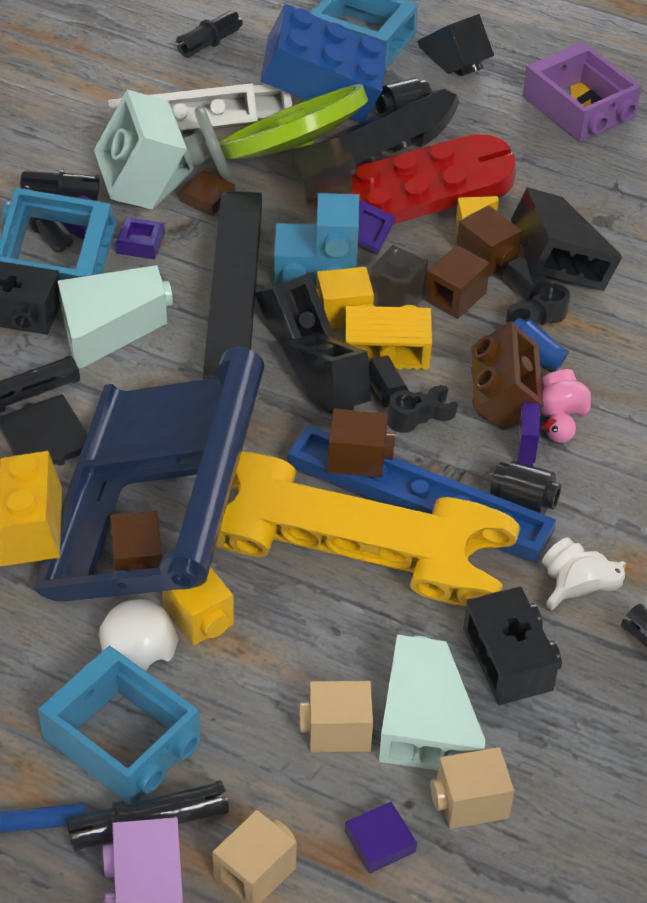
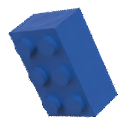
M285 3L268 35L260 82L304 100H309L344 87L362 84L368 97V102L350 118L363 122L382 92L386 46L372 37H364L347 30L339 23L328 22L312 15L303 8H295Z

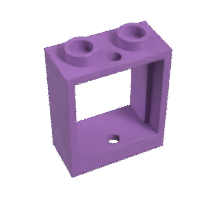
M582 41L527 65L523 97L581 142L636 117L642 86ZM582 82L600 96L602 100L584 107L563 89Z

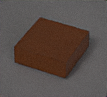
M203 170L180 191L181 202L213 216L220 210L221 192L235 191V184Z

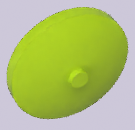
M362 84L337 89L260 119L225 137L219 144L226 160L265 157L292 150L294 155H298L314 148L315 139L332 131L353 116L368 102V97Z

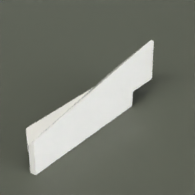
M251 83L149 95L169 101L181 132L201 130L194 113L195 109L200 106L205 108L213 128L252 124L257 122L258 119H263L292 106L290 93L268 84L253 85ZM122 98L108 100L109 110L115 112Z

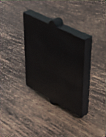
M63 394L36 404L27 403L25 408L0 416V431L15 456L49 451L53 464L62 466L66 460L80 456L87 437L86 430Z

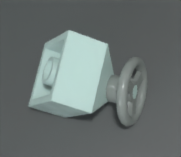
M127 89L94 149L110 199L153 209L190 174L194 167L196 168L211 161H214L220 178L229 180L231 172L205 108L197 107L194 112L202 132L183 138L169 101Z

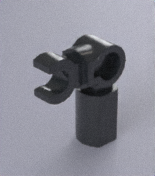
M522 256L507 263L502 274L503 279L529 303H515L511 305L507 310L506 322H515L519 317L525 321L531 319L541 326L546 323L562 322L568 312L569 290L563 285L550 283L544 275L533 273L528 261Z
M389 356L374 358L369 361L370 385L384 408L388 407L387 425L392 430L400 433H409L417 425L426 423L431 418L438 421H448L455 417L458 407L457 402L442 403L447 398L449 390L447 386H435L429 390L428 394H423L422 392L413 393L408 391L405 382Z

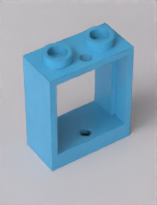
M322 0L315 9L310 10V13L328 22L339 23L347 30L364 37H372L385 45V71L416 34L418 4L408 0ZM344 13L381 25L382 27L376 32L338 18Z
M15 188L11 202H6L3 208L2 224L4 228L0 238V261L59 270L60 280L103 274L116 226V219L111 204ZM30 217L87 226L76 269L18 260Z
M110 645L38 708L42 738L128 804L135 803L144 793H152L161 784L166 772L179 759H187L196 750L201 739L199 710ZM117 693H120L168 729L129 768L125 767L78 731L85 722Z

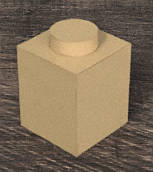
M371 681L310 682L309 702L299 703L300 733L310 732V753L371 752L373 731Z
M500 747L440 757L437 779L431 780L430 788L436 811L444 810L449 829L510 818L515 791Z
M256 810L212 852L213 879L242 903H262L296 869L297 841L293 833L279 820L271 821Z

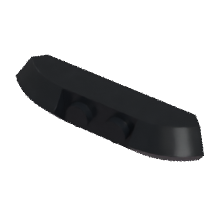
M447 89L425 92L316 143L314 148L301 153L298 161L301 178L310 180L383 159L381 152L390 148L392 152L405 149L414 144L413 140L420 147H423L435 139L451 121L459 104L457 94Z

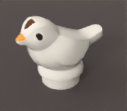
M568 537L554 544L542 560V564L548 569V575L556 579L555 590L546 602V607L551 611L564 599L587 595L598 590L614 591L622 587L625 581L626 563L624 561H608L604 555L597 551L585 552L581 544L574 543Z

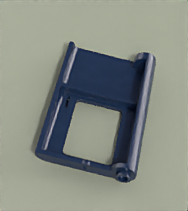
M243 347L227 349L221 356L217 370L218 377L131 391L120 390L113 384L104 385L61 508L60 558L43 560L33 588L39 595L53 601L65 602L191 589L201 586L206 582L265 367L263 359L259 354ZM197 475L176 548L167 551L162 556L159 568L133 571L119 570L114 573L94 575L111 523L110 515L114 514L120 492L124 486L132 483Z

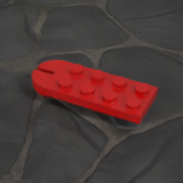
M473 134L307 180V184L316 210L318 193L359 194V200L395 216L396 219L393 224L456 207L458 198L503 197L514 185L516 164L514 153L511 154V148L504 140L487 134Z

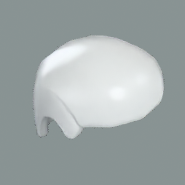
M146 599L128 600L115 606L106 616L98 635L102 651L110 645L144 671H147L148 667L157 660L170 661L174 656L179 641L169 614L151 600Z

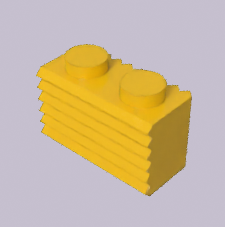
M372 304L346 306L345 343L368 351V362L374 358L389 356L395 367L399 370L414 368L417 371L422 368L426 371L430 368L432 350L431 308H417L413 305L376 307Z

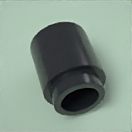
M417 78L384 85L381 94L375 102L377 112L380 114L425 92L432 91L426 80H418Z
M512 461L510 464L499 463L490 488L491 495L543 515L547 509L554 510L556 508L561 493V484L556 482L555 472Z

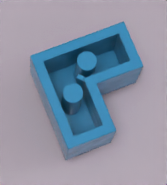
M318 193L317 225L276 223L274 285L289 278L310 273L316 288L317 271L357 268L359 194Z

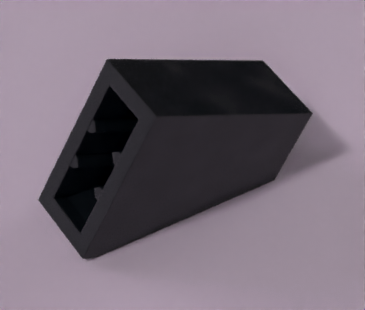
M529 187L526 188L510 221L522 230L520 245L531 271L604 291L622 259L621 254L562 196Z

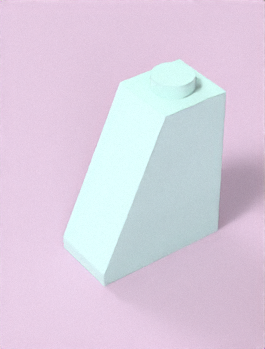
M157 265L58 281L61 313L71 355L78 368H83L167 324L166 306L173 305L169 281L162 282Z
M397 635L381 732L379 762L438 771L440 757L484 750V735L447 642L433 640L425 636Z

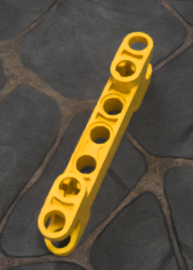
M241 452L232 488L239 493L233 501L227 504L216 543L217 547L230 552L259 558L269 554L273 540L399 569L413 573L410 587L417 594L453 605L466 606L468 599L503 591V585L499 580L474 567L468 559L477 550L508 547L516 543L520 527L509 515L479 503L452 497L437 499L432 514L301 485L294 483L297 472L290 463L263 454Z

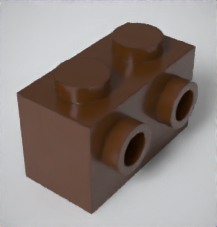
M511 321L492 334L482 337L476 344L471 346V373L473 376L474 394L472 402L474 409L480 417L488 419L503 431L520 421L523 402L538 403V407H544L539 344Z

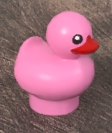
M570 369L555 371L541 378L544 407L540 408V414L549 417V419L543 422L540 428L541 430H546L548 437L557 443L570 441L576 433V424L570 415L577 414L580 417H584L588 414L591 407L590 390L583 383L576 381L574 371Z

